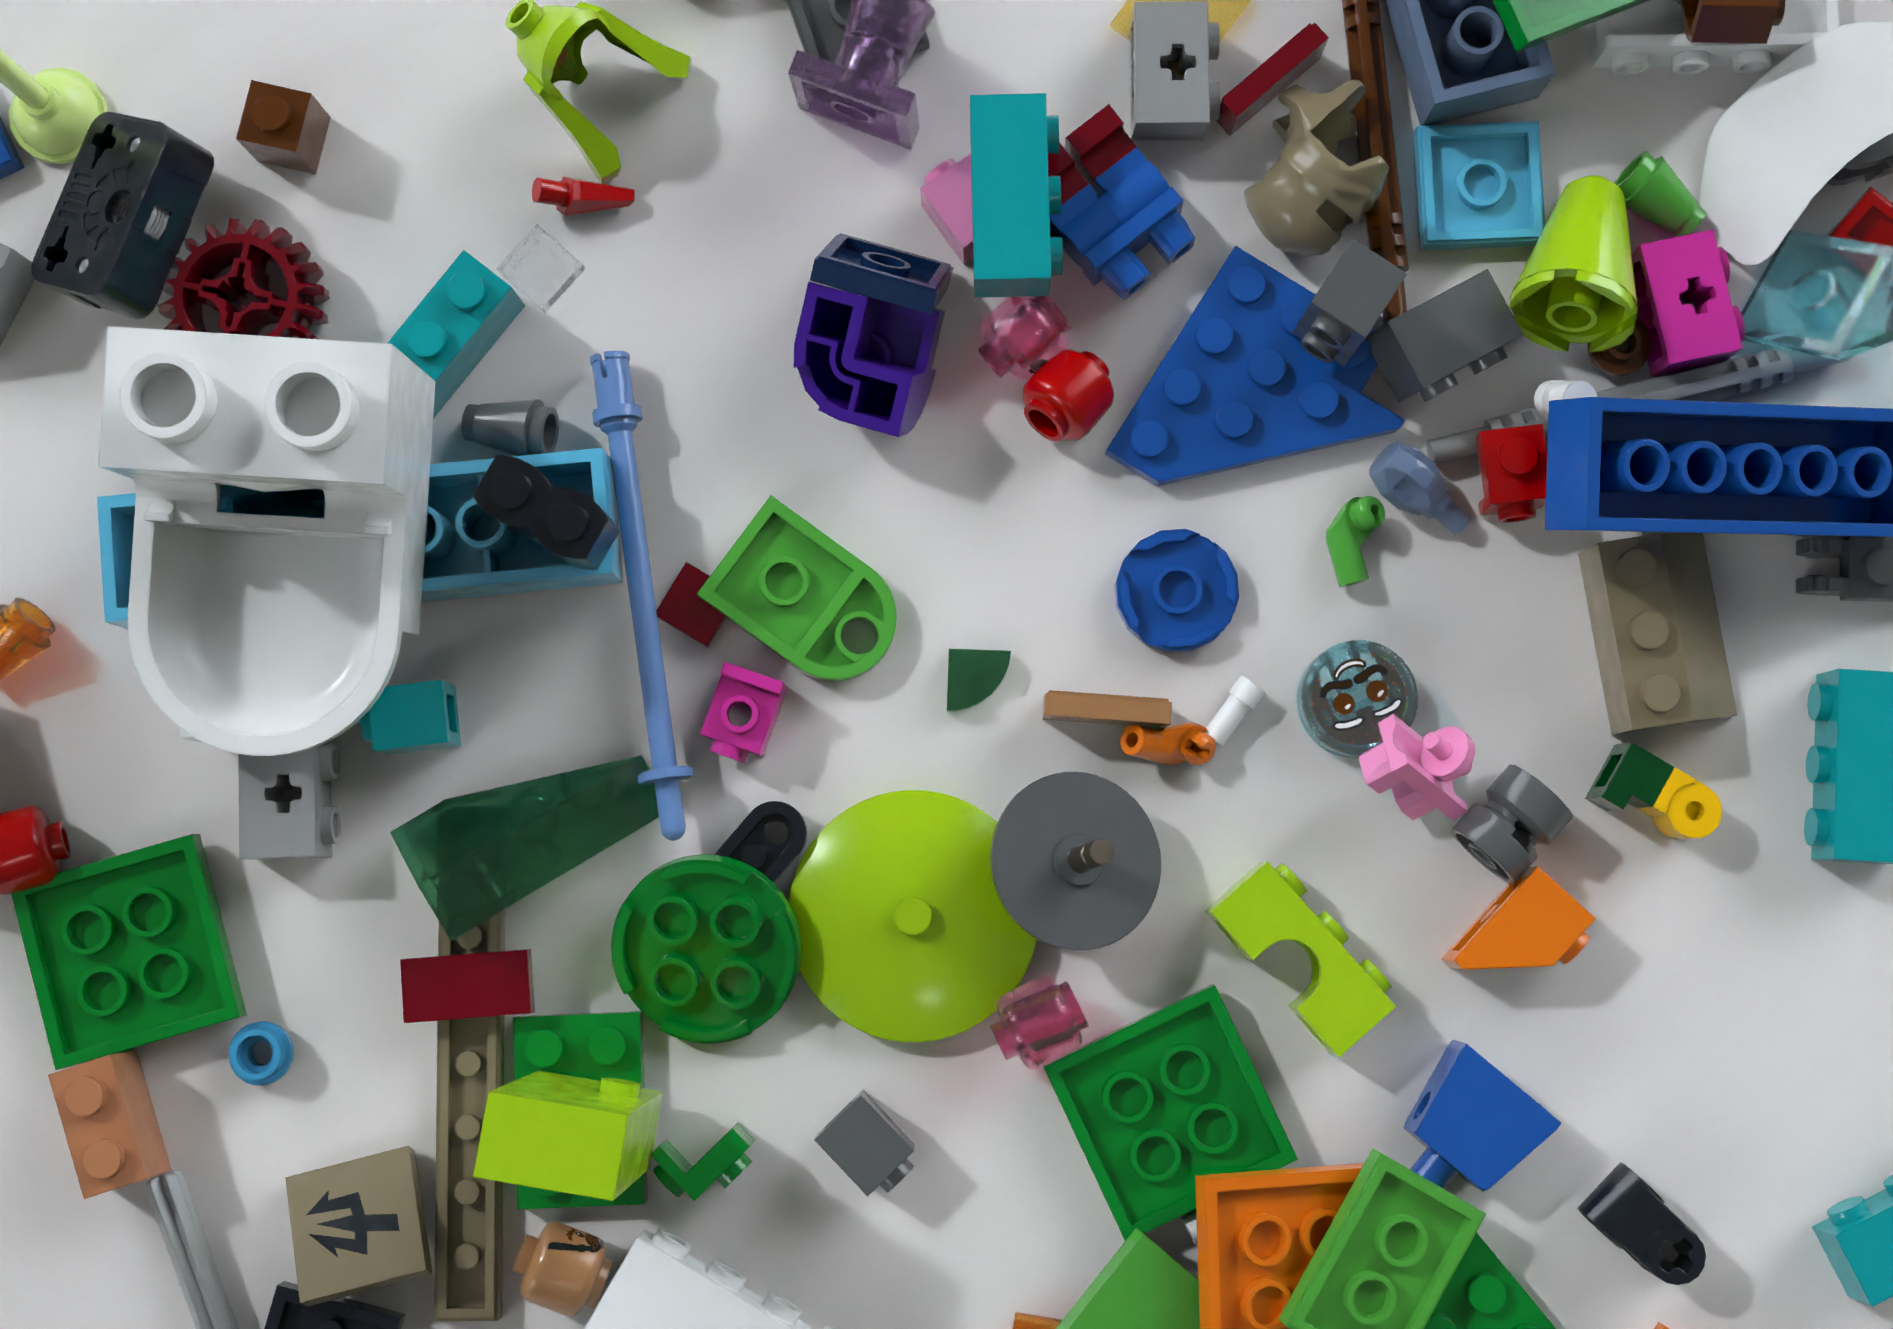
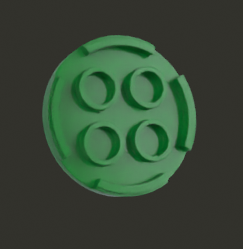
M699 854L684 856L662 864L646 875L635 886L622 903L616 916L611 937V956L614 973L623 994H628L640 1011L660 1026L658 1030L689 1042L716 1044L730 1042L752 1034L753 1030L765 1024L780 1010L789 997L799 974L802 943L799 925L789 902L769 878L757 869L736 859L720 855Z

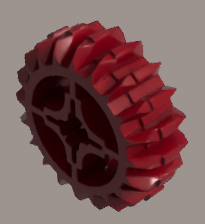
M229 218L226 235H223L214 225L205 224V236L207 239L205 243L200 245L192 238L184 239V245L191 254L185 261L179 257L175 258L172 268L178 272L176 279L167 278L163 286V291L173 296V298L157 305L161 315L167 319H172L163 330L206 332L202 317V305L206 304L220 313L218 328L226 334L258 335L265 326L277 324L266 336L319 339L310 331L311 325L329 323L328 315L314 307L330 299L329 291L323 285L316 284L324 276V272L316 262H308L311 251L302 242L292 244L293 237L286 229L277 227L270 233V227L264 221L254 219L247 230L239 219ZM268 261L280 265L284 272L288 287L287 300H282L273 292H269L270 277L265 273ZM232 265L230 271L224 277L213 280L222 270ZM247 293H251L260 301H252L247 308L241 304L243 311H238L229 303H237L242 296L247 300Z

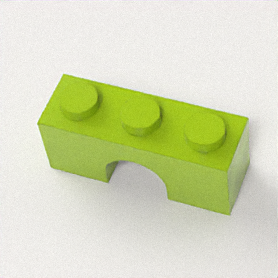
M1268 861L1259 862L1204 912L1246 959L1254 960L1270 945L1281 940L1294 941L1305 950L1311 962V979L1306 989L1288 1007L1329 1054L1340 1058L1396 1008L1395 1004L1385 994L1392 985L1367 958L1360 964L1357 963L1342 946L1349 940L1346 932L1326 911H1322L1318 916L1312 912L1300 898L1307 892V889L1286 865L1281 863L1274 869Z

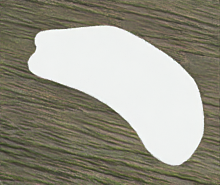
M1862 21L1844 24L1814 38L1772 68L1733 103L1716 123L1709 138L1699 198V206L1706 211V215L1696 227L1694 233L1714 230L1717 247H1722L1737 262L1743 265H1758L1766 261L1777 250L1788 231L1826 183L1866 148L1893 133V22Z

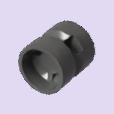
M1509 764L1487 789L1486 794L1489 802L1486 805L1474 803L1468 810L1469 812L1464 814L1453 826L1451 833L1460 845L1486 869L1505 882L1514 885L1537 859L1535 850L1537 843L1550 845L1572 820L1573 815L1563 801L1540 780L1526 770Z

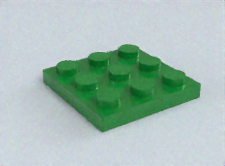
M200 834L186 835L58 872L49 884L11 893L55 1070L65 1069L110 1054L120 1053L247 1016Z
M1214 984L1043 1064V1068L1125 1241L1135 1228L1143 1233H1147L1196 1209L1195 1176L1275 1170L1298 1160Z

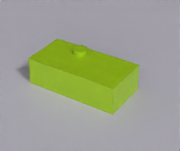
M539 1070L488 1092L473 1177L614 1201L650 1169L652 1160L650 1154L654 1148L663 1091L640 1088V1083L629 1080L604 1077L601 1078V1081Z

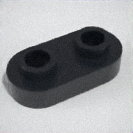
M779 801L765 802L749 813L714 855L725 856L744 862L775 883L803 850L807 840L806 822L801 813L787 803ZM774 821L784 823L788 830L787 839L780 845H771L765 838L766 827Z

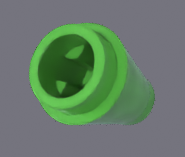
M1644 151L1621 172L1614 182L1622 189L1625 195L1626 209L1666 232L1672 233L1675 237L1692 233L1706 215V211L1698 205L1696 199L1663 156L1655 159L1647 151Z

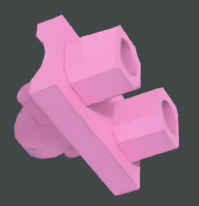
M1395 714L1378 722L1383 742L1359 755V762L1367 785L1378 794L1392 788L1395 802L1401 812L1413 821L1435 808H1438L1451 820H1455L1468 813L1466 802L1454 792L1453 781L1460 776L1467 775L1472 769L1475 743L1471 737L1458 727L1447 726L1436 732H1429L1423 738Z

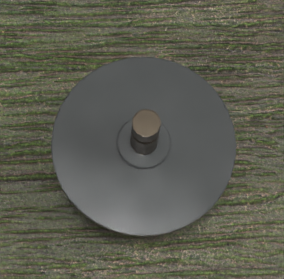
M1061 772L1032 782L1018 792L1007 804L999 817L992 837L990 851L991 873L997 894L1004 908L1025 932L1055 948L1086 951L1102 948L1121 940L1142 922L1157 895L1161 877V854L1158 839L1150 819L1139 803L1127 791L1098 775L1084 772Z

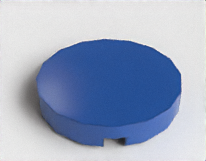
M1188 529L1161 530L1140 540L1122 561L1115 582L1116 608L1127 630L1146 646L1167 653L1194 651L1214 641L1231 622L1239 600L1238 575L1227 552L1215 542L1213 543L1208 538Z

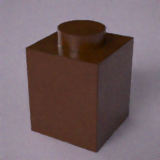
M251 80L236 140L258 162L316 175L331 117L312 93Z

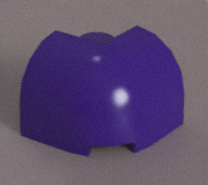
M808 281L794 342L793 368L797 367L804 389L819 406V411L839 421L896 437L906 435L915 427L931 391L936 370L931 368L945 311L935 309L931 315L818 282Z

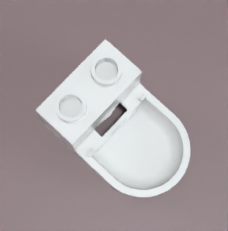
M107 326L98 467L133 479L136 488L128 604L130 651L140 680L158 708L176 726L205 744L236 754L278 756L305 751L329 742L355 725L379 699L396 666L402 634L419 635L435 381L394 345ZM220 483L262 492L321 489L325 495V517L307 518L220 512Z

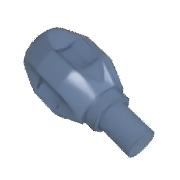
M1399 442L1391 443L1381 451L1370 466L1369 475L1381 496L1397 509L1419 516L1423 514L1427 519L1435 518L1454 535L1460 533L1470 522L1471 516L1451 499L1452 493L1447 489V485L1436 464L1419 449Z

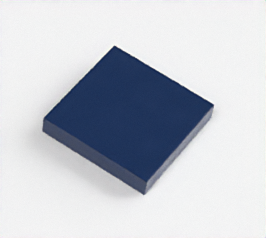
M840 233L814 259L810 281L932 315L949 288L954 267H951L949 263Z

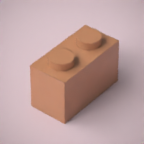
M137 1049L110 1054L48 1075L84 1199L172 1170Z

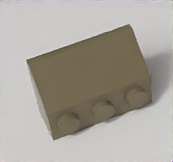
M1657 533L1597 543L1578 553L1611 735L1736 716L1737 711L1703 533Z

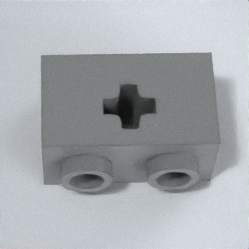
M1208 1L1134 2L1130 18L1132 140H1204L1210 120L1219 119L1220 84L1219 82H1209V60H1218L1219 23L1208 22ZM1168 63H1178V70L1180 74L1184 75L1183 80H1172V72L1170 69H1167Z
M330 740L312 749L278 756L238 754L239 859L268 860L332 857V844L338 843L341 835L340 812L337 806H332L331 781H337L340 773V754L336 743H331ZM293 786L301 788V799L293 800L291 803L283 802V791L291 790Z

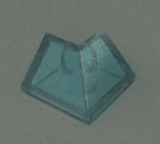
M1789 230L1772 256L1741 312L1745 326L1743 341L1839 361L1893 341V247Z

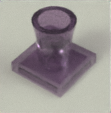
M851 0L848 19L834 63L799 50L796 51L788 75L799 109L911 150L920 129L916 94L900 88L898 85L919 40L935 16L933 7L925 0Z

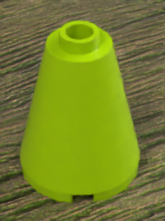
M1597 175L1585 176L1571 181L1565 186L1512 290L1509 309H1512L1513 316L1523 335L1533 343L1552 350L1568 352L1570 343L1591 342L1589 352H1599L1622 344L1634 331L1638 306L1625 195L1619 186L1605 177Z

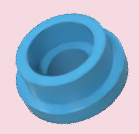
M260 1021L248 1024L235 1034L230 1043L228 1053L230 1066L236 1076L248 1084L267 1085L276 1082L288 1072L294 1058L292 1040L289 1034L275 1023ZM260 1041L268 1043L272 1048V1058L266 1065L259 1063L254 1056V1048Z

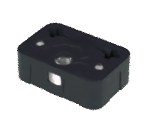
M104 112L98 115L87 131L31 265L33 278L86 306L114 311L122 316L133 319L147 317L159 301L176 255L180 251L192 222L191 219L214 168L212 153L162 122L114 112Z

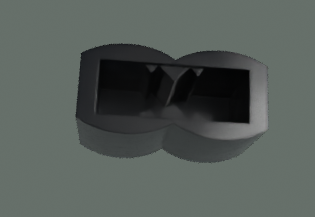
M496 455L473 493V497L479 506L502 526L520 536L538 539L558 558L581 569L598 570L620 532L613 520L592 499L572 489L555 487L537 468L515 457Z

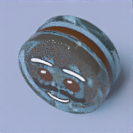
M1367 640L1345 641L1319 654L1305 668L1296 689V712L1306 735L1322 750L1343 758H1359V755L1383 742L1378 722L1395 714L1411 727L1418 707L1417 685L1408 665L1390 648Z

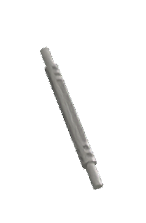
M1845 337L1788 350L1785 346H1779L1596 393L1597 397L1710 402L1791 382L1794 374L1849 361L1851 349ZM1536 407L1484 420L1483 427L1427 440L1428 457L1436 464L1478 453L1476 435L1480 431L1543 424L1545 442H1548V423L1540 415Z

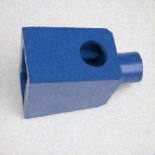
M1452 1040L1445 1049L1404 1124V1129L1426 1147V1150L1410 1170L1443 1189L1458 1174L1469 1184L1484 1192L1496 1184L1552 1135L1562 1123L1468 1044Z

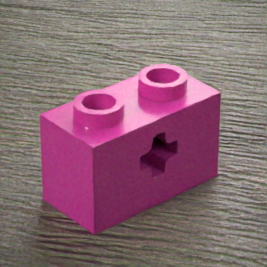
M1714 230L1640 244L1631 253L1638 306L1637 319L1646 327L1651 339V351L1647 359L1651 378L1727 360L1743 349L1741 342L1745 335L1744 320L1739 308L1732 306L1727 282L1730 278L1729 259L1726 251L1722 247H1717ZM1681 296L1684 302L1694 301L1697 310L1694 309L1692 304L1682 305L1679 297Z

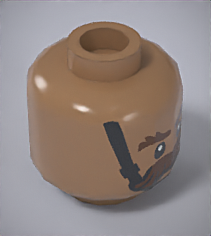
M551 1222L543 1228L538 1238L526 1234L512 1271L523 1275L520 1284V1294L526 1301L562 1315L573 1317L578 1315L584 1306L594 1309L606 1284L613 1260L604 1257L605 1244L599 1237L560 1222Z

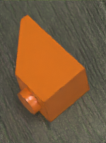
M1539 866L1529 867L1514 885L1508 884L1441 960L1450 968L1458 969L1554 966L1558 960L1562 964H1567L1588 943L1590 937L1585 933V930L1596 918Z

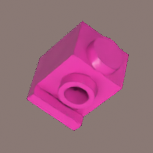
M724 662L720 672L721 677L700 734L713 740L710 748L711 752L745 763L749 753L764 757L788 687L782 681ZM738 703L749 705L752 711L750 721L743 726H735L729 719L731 708Z

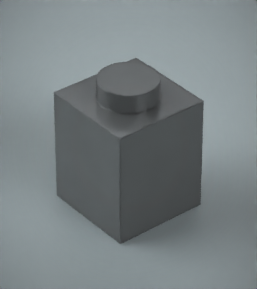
M864 1090L843 1108L814 1139L867 1197L878 1186L888 1193L914 1167L907 1158L914 1152L915 1144Z

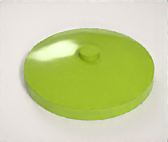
M903 790L884 793L863 800L843 811L820 831L809 845L796 870L791 886L789 904L796 916L801 935L802 957L800 971L816 997L833 1014L852 1027L882 1039L898 1042H927L952 1037L969 1030L995 1013L1012 995L1011 991L1018 987L1028 969L1037 939L1025 932L1012 919L997 894L990 863L991 843L997 821L976 806L954 796L926 790Z

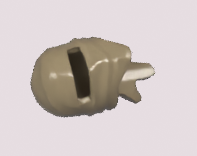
M1349 80L1330 93L1315 94L1297 84L1279 92L1278 100L1290 109V113L1274 120L1272 127L1286 144L1279 153L1277 162L1267 171L1263 178L1244 191L1247 208L1264 237L1278 249L1290 253H1298L1304 257L1317 256L1329 252L1332 246L1341 239V231L1350 223L1358 225L1361 217L1372 209L1374 202L1377 201L1383 191L1389 166L1380 155L1353 166H1348L1337 158L1338 141L1355 136L1357 120L1354 115L1350 114V111L1360 101L1366 91L1365 86L1360 80Z

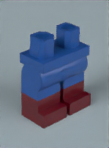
M1108 104L1065 137V148L1059 142V154H1048V176H1060L1061 214L1050 215V229L1057 237H1062L1063 250L1083 269V273L1094 286L1103 280L1110 289L1122 299L1127 300L1150 280L1151 273L1136 257L1135 254L1151 243L1169 265L1192 249L1195 236L1181 215L1184 200L1173 187H1169L1158 169L1142 154L1124 131V122Z

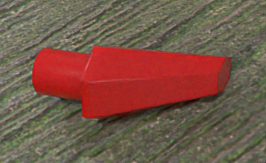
M564 176L561 181L536 178L532 186V200L536 203L554 205L561 214L569 216L629 207L635 201V190Z

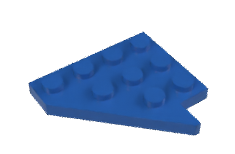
M1235 245L1108 446L1105 455L1155 486H1161L1395 433L1401 428L1405 419L1361 393L1377 367L1367 339H1364L1345 366L1335 360L1331 364L1324 363L1308 354L1300 345L1302 339L1292 332L1316 294Z

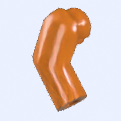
M1194 722L1157 730L1132 724L1124 729L1120 739L1121 749L1125 754L1164 765H1177L1186 761L1192 765H1203L1211 760L1216 750L1214 738L1205 733L1207 728Z

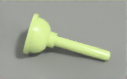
M0 49V82L14 93L9 109L10 129L19 146L40 161L56 165L75 162L90 125L98 115L108 112L107 102L99 88L80 72L65 68L42 70L31 76Z

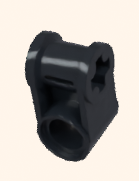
M1622 1162L1610 1172L1577 1208L1614 1245L1623 1249L1642 1268L1668 1284L1682 1285L1690 1283L1700 1275L1705 1267L1706 1252L1704 1244L1697 1234L1664 1204V1200L1643 1179ZM1665 1239L1674 1243L1672 1247L1679 1254L1672 1263L1664 1259L1665 1255L1659 1248L1661 1242Z

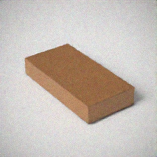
M1049 690L1043 698L1042 719L1125 726L1136 724L1144 727L1166 728L1171 724L1172 702L1165 698Z

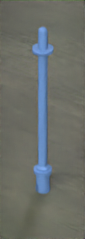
M605 351V360H602V355L599 353L590 357L598 407L593 410L592 416L594 426L599 427L602 432L608 435L652 763L651 770L644 771L637 777L638 784L655 785L661 833L666 839L675 841L684 835L686 828L680 781L690 779L695 774L692 767L677 766L632 434L637 427V423L643 419L642 409L639 404L634 403L629 353L625 351Z

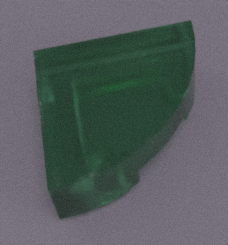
M949 649L947 712L970 709L989 698L1000 686L1006 675L1011 651Z

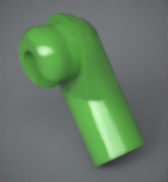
M1373 496L1354 497L1347 501L1326 530V543L1339 587L1350 586L1369 579L1361 547L1375 527H1380L1385 520L1384 506L1379 499Z

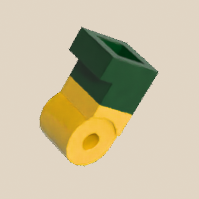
M1632 742L1614 745L1585 799L1606 811L1624 810L1628 803L1651 816L1656 828L1664 835L1674 839L1703 838L1714 832L1719 826L1722 817V805L1714 791Z

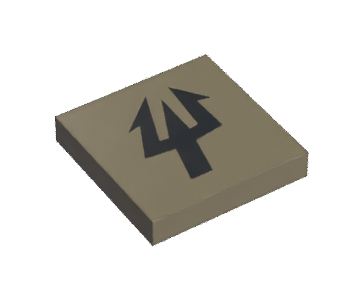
M409 1145L285 1177L301 1304L308 1307L432 1274L415 1150Z

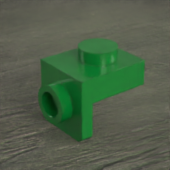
M737 1122L693 1166L668 1140H665L650 1154L658 1163L653 1172L672 1194L680 1197L685 1192L695 1201L716 1180L725 1189L752 1163V1160L744 1152L753 1144L755 1139Z

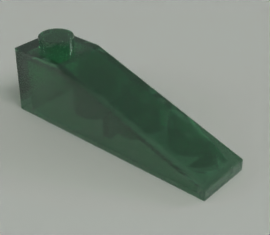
M640 755L445 799L390 833L423 896L450 940L455 941L658 819L659 815L655 785L638 784L637 776L644 771L650 770L644 758Z

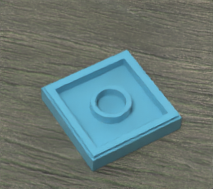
M1539 121L1425 125L1416 127L1413 132L1420 250L1526 247L1536 245L1545 227Z

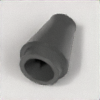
M539 399L484 403L480 405L468 404L462 416L461 428L465 440L475 441L478 444L516 456L553 453L558 440L559 418L555 408L544 406L543 402Z

